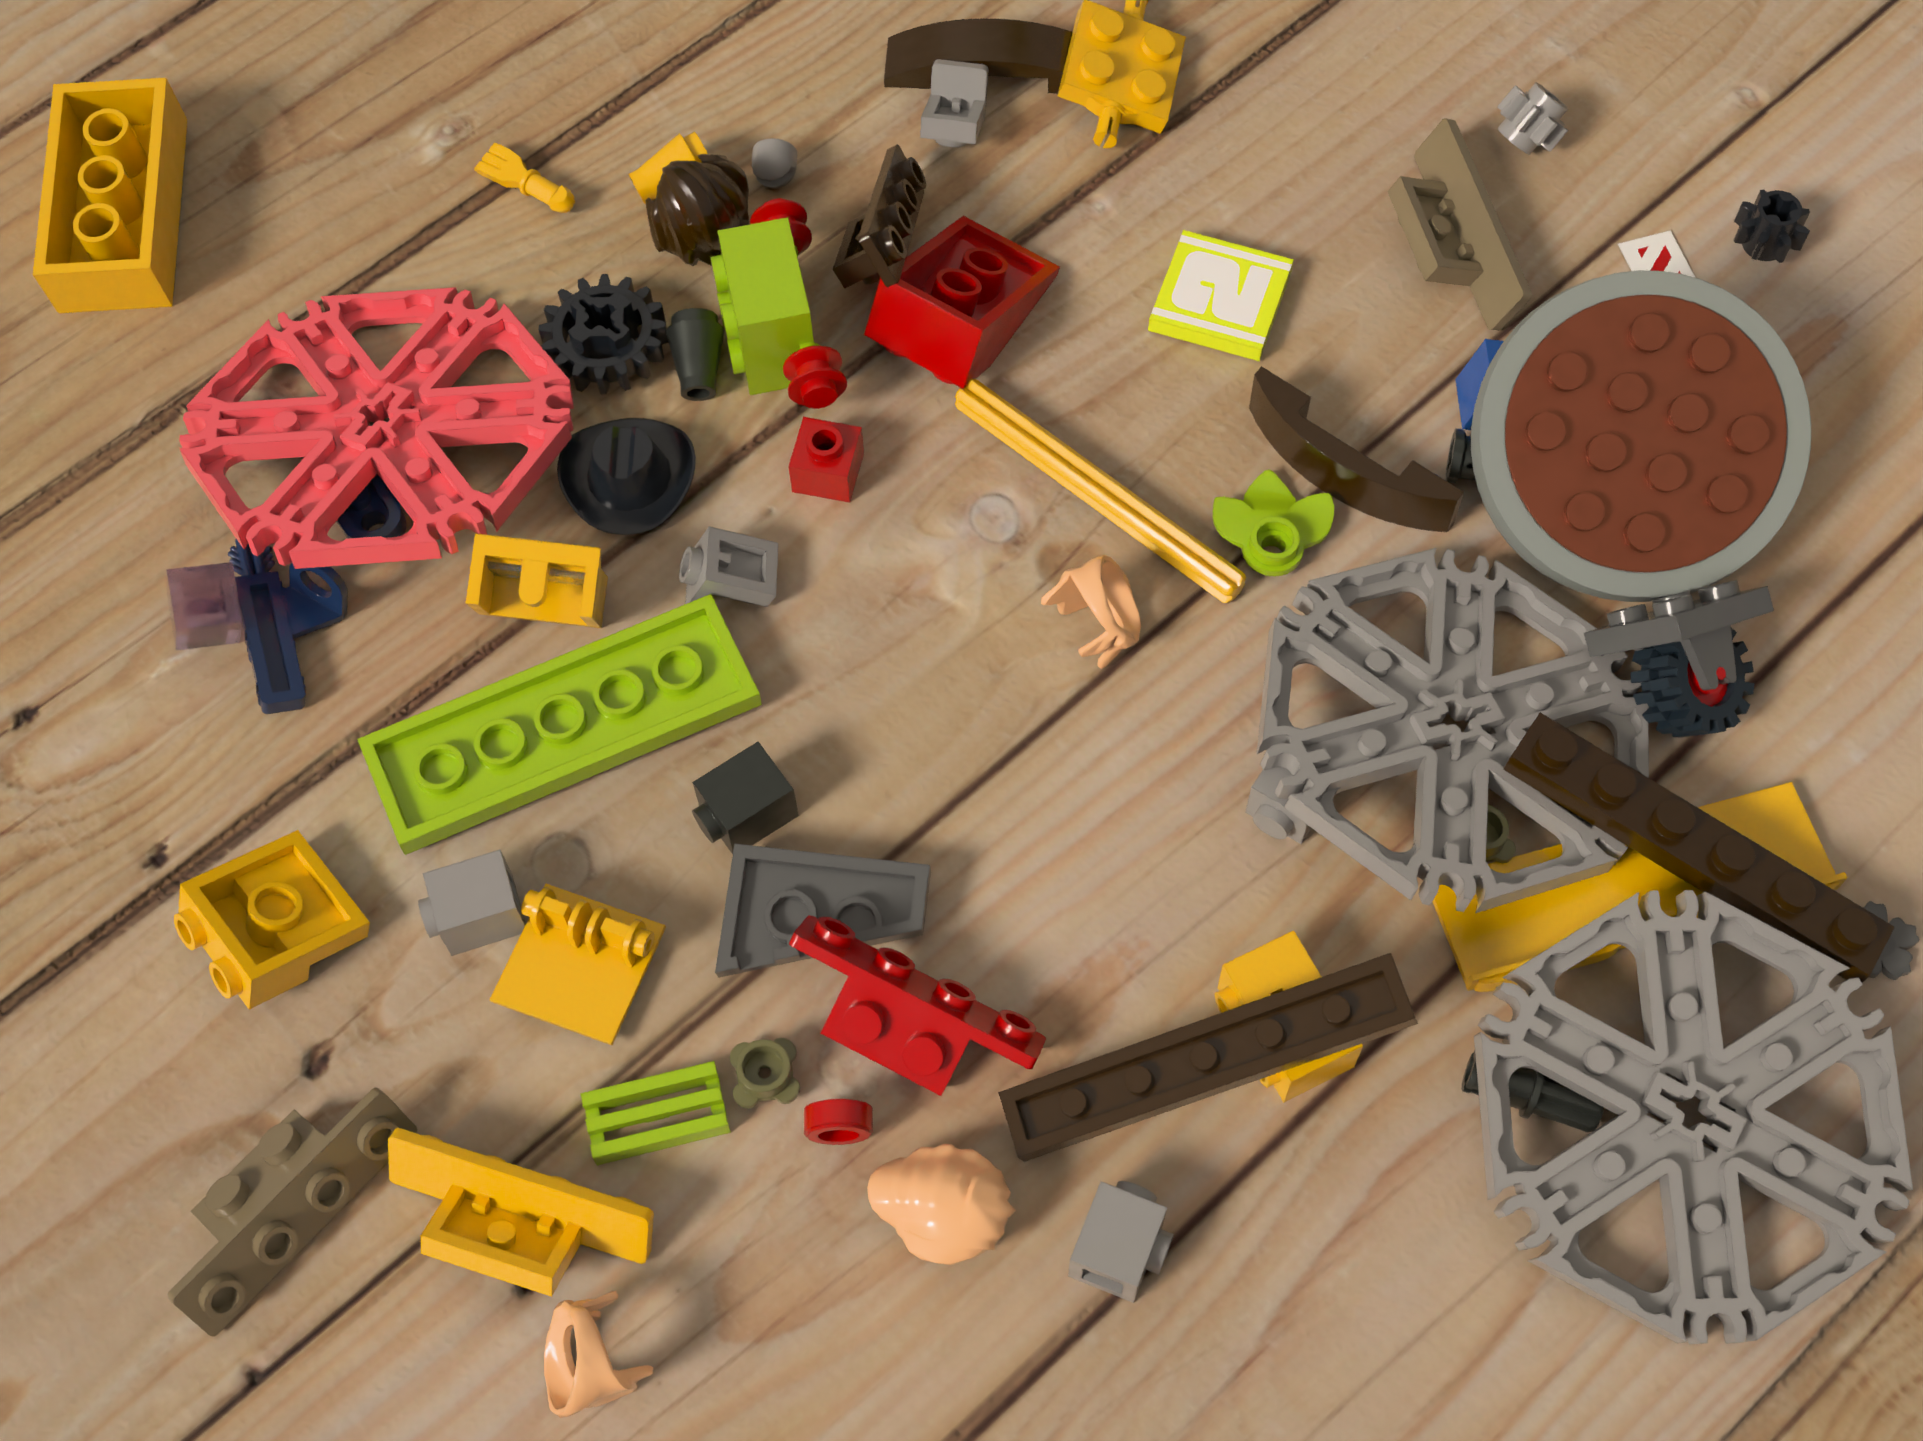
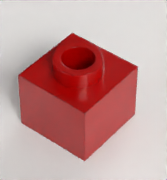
M803 416L788 466L792 492L850 503L864 456L862 427Z

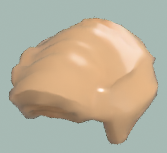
M944 1143L934 1148L920 1147L906 1158L899 1157L881 1165L870 1175L867 1187L868 1199L872 1209L882 1220L896 1229L898 1236L903 1239L909 1252L921 1260L937 1264L952 1265L972 1259L987 1250H995L996 1243L1004 1235L1008 1218L1016 1211L1008 1202L1011 1192L1005 1183L1001 1170L996 1168L991 1161L983 1157L976 1150L958 1149L952 1144Z

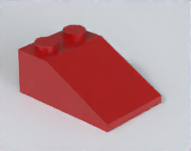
M963 215L906 257L899 283L887 288L880 277L864 335L883 345L889 353L905 357L933 372L937 379L964 389L970 379H976L992 365L1055 280L1060 266Z

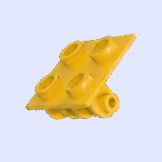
M547 883L540 892L532 889L529 890L521 906V914L528 916L529 919L489 1000L506 1008L613 1045L663 936L666 925Z

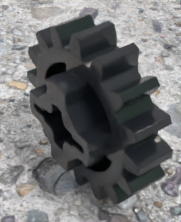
M602 274L599 284L592 287L584 278L578 279L579 291L575 294L564 289H560L557 292L561 304L560 307L554 305L545 306L544 313L547 323L539 325L538 328L542 340L541 347L568 378L573 376L577 391L583 392L590 382L597 383L600 394L606 395L610 383L617 381L625 391L631 389L630 376L637 374L644 379H648L651 377L648 361L662 363L665 358L662 345L668 343L663 306L661 302H653L651 289L647 286L634 292L630 277H625L618 286L611 285L608 274ZM640 325H642V329L639 335L637 328Z

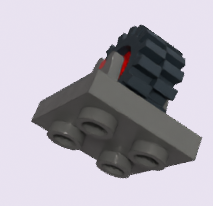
M1734 580L1698 590L1699 600L1693 601L1691 591L1686 590L1675 595L1652 599V612L1647 613L1645 604H1640L1607 613L1609 625L1584 633L1590 657L1635 650L1632 662L1641 665V670L1631 672V683H1641L1642 692L1633 694L1637 705L1648 704L1649 708L1642 716L1648 723L1658 722L1656 730L1660 733H1672V737L1682 738L1724 732L1726 728L1735 727L1741 722L1737 715L1747 713L1751 704L1745 701L1742 696L1753 695L1755 684L1745 682V674L1754 672L1752 661L1742 662L1740 656L1747 652L1748 649L1744 641L1733 643L1732 640L1737 632L1731 625L1774 611L1768 586L1740 591L1738 581Z

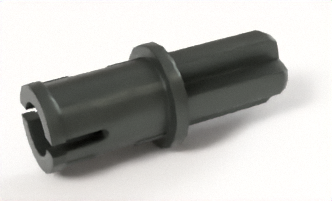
M1474 1050L1465 1069L1461 1090L1466 1093L1479 1095ZM1519 1068L1512 1073L1509 1079L1510 1106L1519 1109V1116L1528 1119L1533 1113L1585 1132H1593L1600 1123L1604 1107L1534 1069Z

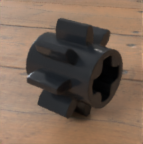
M1764 189L1760 190L1754 204L1742 202L1734 220L1739 225L1734 242L1742 244L1745 252L1754 260H1777L1779 263H1782L1789 249L1801 251L1810 232L1804 226L1810 210L1802 208L1800 201L1789 192L1779 190L1766 192Z

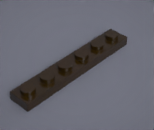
M1541 712L1503 768L1506 772L1698 890L1705 891L1849 967L1850 969L1837 974L1845 980L1859 978L1863 983L1871 975L1895 928L1893 925Z
M1391 953L998 1093L1017 1156L1026 1162L1418 1024L1394 958Z

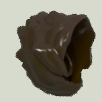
M700 154L698 158L702 162L677 160L663 167L655 201L653 202L648 197L645 202L651 236L658 252L667 251L680 257L685 264L692 266L697 265L698 261L712 266L710 257L721 255L717 230L750 225L748 215L749 187L745 171L733 161H729L726 156Z

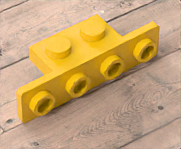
M395 1128L388 1139L390 1181L396 1185L442 1199L439 1207L420 1235L421 1254L552 1297L580 1245L639 1264H644L651 1253L654 1212L650 1208L636 1204L630 1199L607 1195L573 1184L559 1176H548L508 1163L497 1156L483 1155L445 1143L431 1135H420L402 1128Z

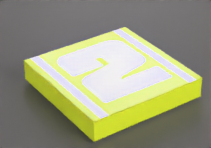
M1183 230L1150 315L1148 331L1260 362L1292 272L1294 259Z

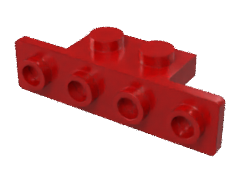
M808 915L794 931L789 945L848 976L820 1034L939 1096H942L970 1040L1030 1070L1033 1069L1046 1041V1037L1038 1033L1035 1025L1023 1015L1011 1010H1001L998 1012L975 1000V994L963 984L945 978L938 981L915 969L914 962L903 953L886 947L879 948L878 950L855 938V932L848 925L837 919L825 916L816 918Z

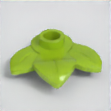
M1268 469L1260 474L1249 486L1243 501L1230 497H1216L1213 503L1212 517L1218 533L1225 540L1242 548L1243 557L1253 570L1266 576H1282L1298 567L1305 549L1326 539L1334 518V503L1329 493L1310 495L1296 502L1295 497L1282 480L1272 470ZM1267 546H1275L1282 551V553H1271L1264 550L1263 548Z

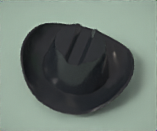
M623 418L596 424L573 434L571 440L560 452L557 463V475L566 500L573 510L589 525L611 534H638L651 530L663 523L683 501L694 478L696 456L690 438L681 429L652 419Z

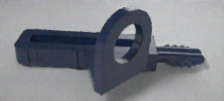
M235 539L236 547L232 546L230 548L231 551L228 552V556L231 557L229 562L233 565L231 570L241 575L235 577V596L245 631L248 658L254 673L258 704L261 706L264 714L300 710L305 706L306 686L304 685V678L301 676L294 639L342 621L347 615V586L341 576L330 566L294 569L293 563H291L289 567L290 586L287 588L282 587L278 571L269 572L275 565V561L272 560L274 555L270 553L272 547L267 546L264 552L256 556L252 554L249 544L243 549L238 540ZM306 570L323 578L330 586L331 591L324 590L316 585L309 578Z

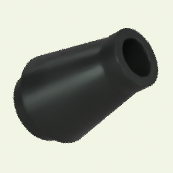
M703 308L680 310L673 314L671 325L666 330L668 343L680 381L681 396L691 401H704L716 395V377L725 330L718 323L717 314L711 310Z

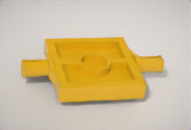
M1083 0L1077 12L1057 96L1080 104L1099 117L1093 141L1097 146H1100L1105 137L1103 148H1112L1116 145L1120 124H1134L1161 134L1169 119L1186 36L1144 21L1143 18L1148 0H1126L1123 13L1089 0Z

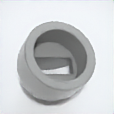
M772 138L761 140L754 145L752 169L756 179L767 188L778 189L787 185L793 179L797 167V150L791 143Z

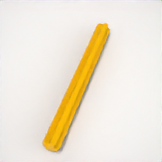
M970 379L966 388L958 389L955 395V405L958 410L1222 603H1230L1240 594L1246 580V575L1243 571L979 380Z

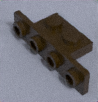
M898 144L886 151L866 214L848 222L833 266V271L844 289L861 280L864 284H872L879 281L880 277L887 288L899 283L924 196L926 180L917 161L913 157L906 158Z

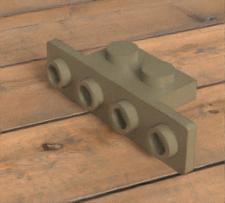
M1444 118L1414 154L1423 179L1400 176L1387 192L1424 280L1470 286L1487 328L1500 331L1528 303L1532 297V292L1456 121Z
M373 1088L325 1136L294 1109L279 1124L270 1128L262 1136L259 1144L228 1175L217 1180L210 1187L206 1196L190 1211L219 1242L168 1292L169 1300L209 1336L218 1335L389 1162L388 1139L395 1128H402L417 1133V1126L379 1088Z

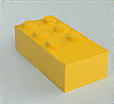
M167 78L53 84L33 276L58 313L173 307L188 120Z

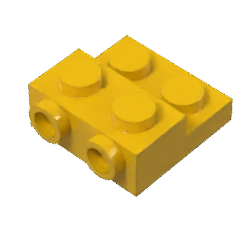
M299 830L180 883L179 910L174 915L175 928L185 946L190 950H195L202 946L213 960L209 964V970L218 991L227 999L238 994L249 1010L308 981L310 965L367 938L370 925L369 920Z

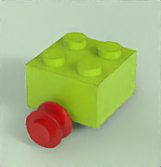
M772 199L756 209L750 218V225L717 230L721 255L710 257L717 292H719L717 293L723 327L726 330L728 339L727 344L734 375L745 373L750 396L788 388V395L793 402L808 408L820 409L833 404L845 392L847 379L839 371L842 366L840 353L831 347L820 346L813 339L811 314L797 258L798 255L808 249L812 242L811 230L805 225L807 222L806 209L800 203L792 200Z

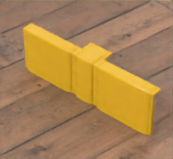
M1792 782L1698 807L1833 890L1839 889L1848 878L1845 872L1835 873ZM1562 844L1515 856L1507 863L1492 862L1488 866L1499 873H1510L1560 857L1563 852ZM1628 847L1616 865H1613L1607 873L1475 913L1478 905L1476 894L1464 912L1456 911V894L1446 885H1439L1438 893L1432 902L1467 991L1489 992L1494 991L1503 982L1517 985L1514 981L1502 977L1638 892L1639 906L1641 896L1649 891L1658 890L1662 911L1668 916L1676 917V896L1685 890H1693L1696 896L1701 894L1702 891ZM1619 944L1607 945L1568 970L1603 961L1615 955L1619 949L1626 947Z

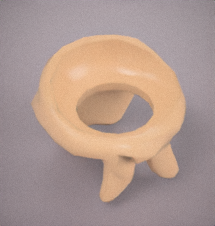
M1099 554L1080 567L1065 570L1060 577L1059 583L1041 598L1042 605L1057 604V609L1061 615H1068L1089 606L1095 617L1105 628V632L1090 643L1079 648L1078 651L1081 657L1102 653L1097 663L1101 669L1107 667L1122 649L1134 646L1139 641L1141 621L1128 578L1119 565L1109 556Z
M610 1291L596 1299L575 1302L564 1300L559 1302L553 1311L544 1351V1376L549 1409L560 1418L576 1414L584 1408L599 1407L626 1396L637 1389V1381L653 1374V1367L649 1365L622 1370H613L595 1321L599 1320L601 1316V1311L598 1309L608 1306L618 1299L616 1291ZM573 1326L577 1349L576 1366L573 1361L570 1344Z

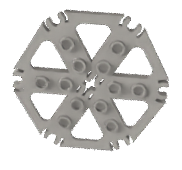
M1437 548L1309 580L1307 587L1302 586L1298 590L1292 604L1305 615H1298L1290 608L1283 606L1277 618L1273 620L1269 630L1257 754L1266 750L1260 763L1263 770L1284 767L1291 772L1292 775L1280 779L1275 790L1277 798L1287 799L1284 806L1286 810L1409 900H1412L1419 888V897L1422 904L1430 905L1438 893L1439 885L1450 887L1456 894V911L1460 912L1466 910L1475 894L1478 901L1475 913L1607 873L1613 865H1616L1628 849L1627 846L1506 772L1503 768L1541 712L1564 727L1586 721H1597L1604 724L1611 730L1614 736V757L1649 778L1648 722L1642 716L1648 709V704L1637 705L1633 696L1641 688V683H1631V679L1621 680L1613 674L1619 671L1628 657L1624 651L1590 657L1584 633L1597 629L1596 627L1497 560H1495L1488 574L1489 579L1486 578L1489 563L1485 556L1478 555L1470 573L1463 572L1456 567L1454 563L1455 551L1450 549L1446 550L1438 567H1436L1434 555ZM1399 592H1411L1419 596L1426 605L1424 659L1349 607L1356 603ZM1505 611L1515 615L1560 646L1564 651L1565 657L1492 676L1495 612ZM1299 664H1313L1377 709L1304 729L1296 728L1291 724L1288 717L1292 669ZM1448 713L1454 721L1464 720L1469 722L1464 732H1461L1456 724L1447 726L1445 723L1442 724ZM1417 770L1413 847L1406 852H1394L1387 849L1340 815L1334 807L1333 797L1339 792ZM1488 788L1553 833L1562 844V855L1556 859L1510 873H1499L1490 869L1486 862ZM1417 877L1423 880L1420 887H1418Z
M1658 890L1649 891L1641 896L1639 906L1638 892L1502 977L1514 981L1519 986L1503 982L1494 990V996L1506 1001L1510 1005L1513 1016L1510 1022H1505L1496 1016L1487 1014L1480 1019L1478 1024L1485 1034L1493 1038L1503 1039V1044L1489 1039L1482 1032L1474 1036L1488 1200L1493 1199L1503 1189L1510 1186L1515 1187L1517 1195L1508 1197L1500 1202L1494 1213L1498 1219L1508 1216L1516 1210H1522L1529 1215L1532 1223L1530 1232L1514 1243L1519 1251L1536 1248L1546 1242L1547 1239L1550 1241L1549 1247L1540 1256L1528 1260L1530 1263L1676 1343H1685L1687 1341L1689 1344L1708 1343L1706 1323L1709 1317L1714 1315L1723 1324L1726 1344L1743 1343L1745 1338L1746 1342L1757 1341L1887 1252L1873 1247L1866 1240L1871 1243L1893 1242L1896 1233L1880 1225L1875 1217V1209L1878 1203L1893 1211L1907 1209L1910 1201L1902 1192L1913 1190L1891 1026L1879 1030L1871 1039H1865L1863 1031L1878 1025L1883 1019L1884 1013L1879 1008L1861 1017L1854 1015L1848 1007L1847 999L1851 992L1863 985L1860 979H1848L1830 988L1828 986L1830 981L1837 974L1850 968L1705 891L1698 896L1695 895L1693 890H1685L1676 896V917L1668 916L1662 911ZM1716 943L1730 944L1783 972L1791 980L1794 989L1792 1001L1788 1006L1724 1047L1712 945ZM1619 944L1628 948L1634 955L1637 965L1645 1044L1557 998L1554 990L1557 978L1563 972L1607 945ZM1833 1064H1845L1854 1070L1859 1079L1867 1137L1866 1150L1861 1157L1856 1159L1765 1109ZM1519 1068L1534 1069L1618 1116L1541 1165L1528 1164L1519 1158L1514 1148L1509 1079L1512 1073ZM1696 1096L1700 1100L1698 1111L1707 1117L1706 1121L1711 1124L1708 1125L1700 1122L1687 1129L1682 1125L1685 1114L1676 1108V1103L1671 1100L1684 1102ZM1647 1113H1650L1660 1118L1661 1120H1663V1123L1651 1118L1647 1115ZM1703 1142L1713 1147L1714 1150L1712 1151L1711 1149L1703 1146ZM1659 1179L1669 1277L1666 1285L1660 1291L1651 1293L1638 1288L1589 1261L1582 1254L1578 1239L1580 1231L1584 1227ZM1739 1181L1813 1220L1819 1225L1824 1234L1825 1245L1821 1254L1768 1290L1757 1289L1750 1283ZM1884 1182L1891 1184L1896 1189L1883 1187Z

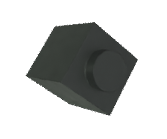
M759 741L692 782L699 804L698 807L692 810L696 822L711 843L721 838L732 854L734 844L752 846L799 816L793 787Z

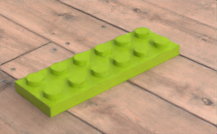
M709 594L357 740L399 846L403 853L407 855L761 706L762 702L760 693L712 595Z

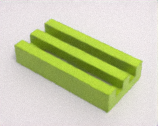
M715 1061L580 1093L587 1118L585 1121L591 1140L592 1158L597 1166L731 1133ZM705 1085L707 1087L706 1090L601 1115L603 1110ZM711 1106L712 1115L609 1141H606L605 1132L645 1122L649 1123Z

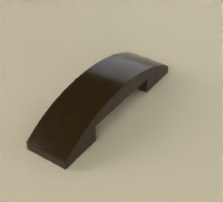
M961 19L912 28L888 38L884 87L931 89L932 66L935 60L941 59L986 65L989 70L988 76L1048 78V93L1058 94L1073 32L1045 24L1009 19Z
M1262 366L1254 374L1249 409L1255 422L1278 454L1305 479L1325 493L1331 494L1333 498L1367 515L1390 523L1437 532H1448L1454 525L1464 495L1462 490L1413 460L1400 476H1397L1307 419L1311 400L1309 395Z

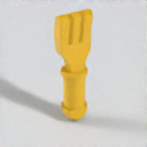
M493 143L489 152H486L482 157V161H479L474 168L481 176L506 188H519L523 195L532 196L549 205L551 210L555 212L567 213L574 207L575 197L570 189L546 179L536 169L527 170L520 156L498 143Z

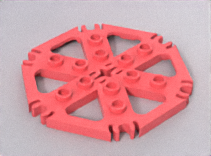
M456 287L321 296L325 312H322L321 306L317 302L309 300L305 302L309 317L301 321H293L288 318L285 312H281L278 314V322L282 332L271 326L268 319L186 405L188 412L184 413L183 420L189 434L180 435L179 441L182 448L179 449L187 468L243 549L249 544L252 554L259 556L267 546L275 543L273 549L278 563L283 566L293 563L294 569L441 559V552L436 541L440 539L441 546L446 552L454 554L459 552L454 535L456 532L469 529L477 534L487 535L484 518L494 525L497 532L571 440L573 421L570 409H574L570 379L546 351L542 349L540 344L505 303L499 311L496 299L489 298L482 307L475 309L471 291L465 289L457 293ZM422 324L381 371L352 336L354 331L366 326ZM491 349L505 351L530 380L529 382L452 387L478 355ZM283 363L296 366L318 394L315 397L239 402L267 370ZM521 443L528 448V451L500 487L494 492L486 494L472 489L441 448ZM304 457L262 505L253 509L248 508L225 477L228 469L239 462ZM376 474L380 476L414 522L412 528L407 533L397 537L384 538L377 536L349 538L338 541L328 536L329 529Z

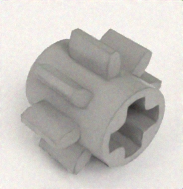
M1537 82L1528 92H1523L1515 85L1498 105L1501 115L1505 117L1498 130L1512 144L1528 155L1540 145L1551 152L1569 131L1560 120L1567 112V106Z

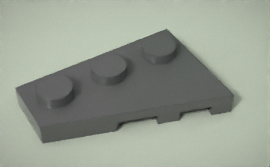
M734 844L715 973L720 978L812 958L789 945L794 931L808 915L816 918L825 916L837 919L848 925L855 932V938L870 946L923 935L931 867L927 864Z

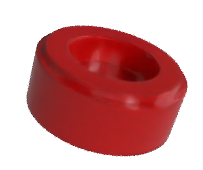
M828 1099L813 1102L804 1108V1135L813 1142L827 1145L853 1144L864 1141L873 1134V1107L866 1102L853 1099Z

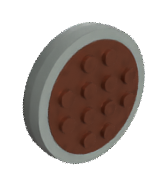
M1636 270L1594 278L1562 291L1529 313L1513 329L1492 359L1479 389L1471 426V457L1477 488L1486 511L1506 542L1523 560L1555 582L1581 593L1624 602H1651L1652 599L1675 595L1686 590L1694 593L1728 577L1754 558L1771 541L1792 511L1804 483L1811 450V416L1804 382L1796 362L1772 326L1756 310L1723 288L1699 278L1665 271Z

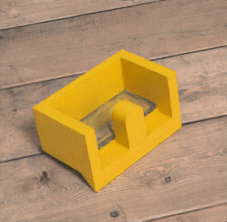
M475 533L466 604L480 615L602 628L608 576L601 568V548Z

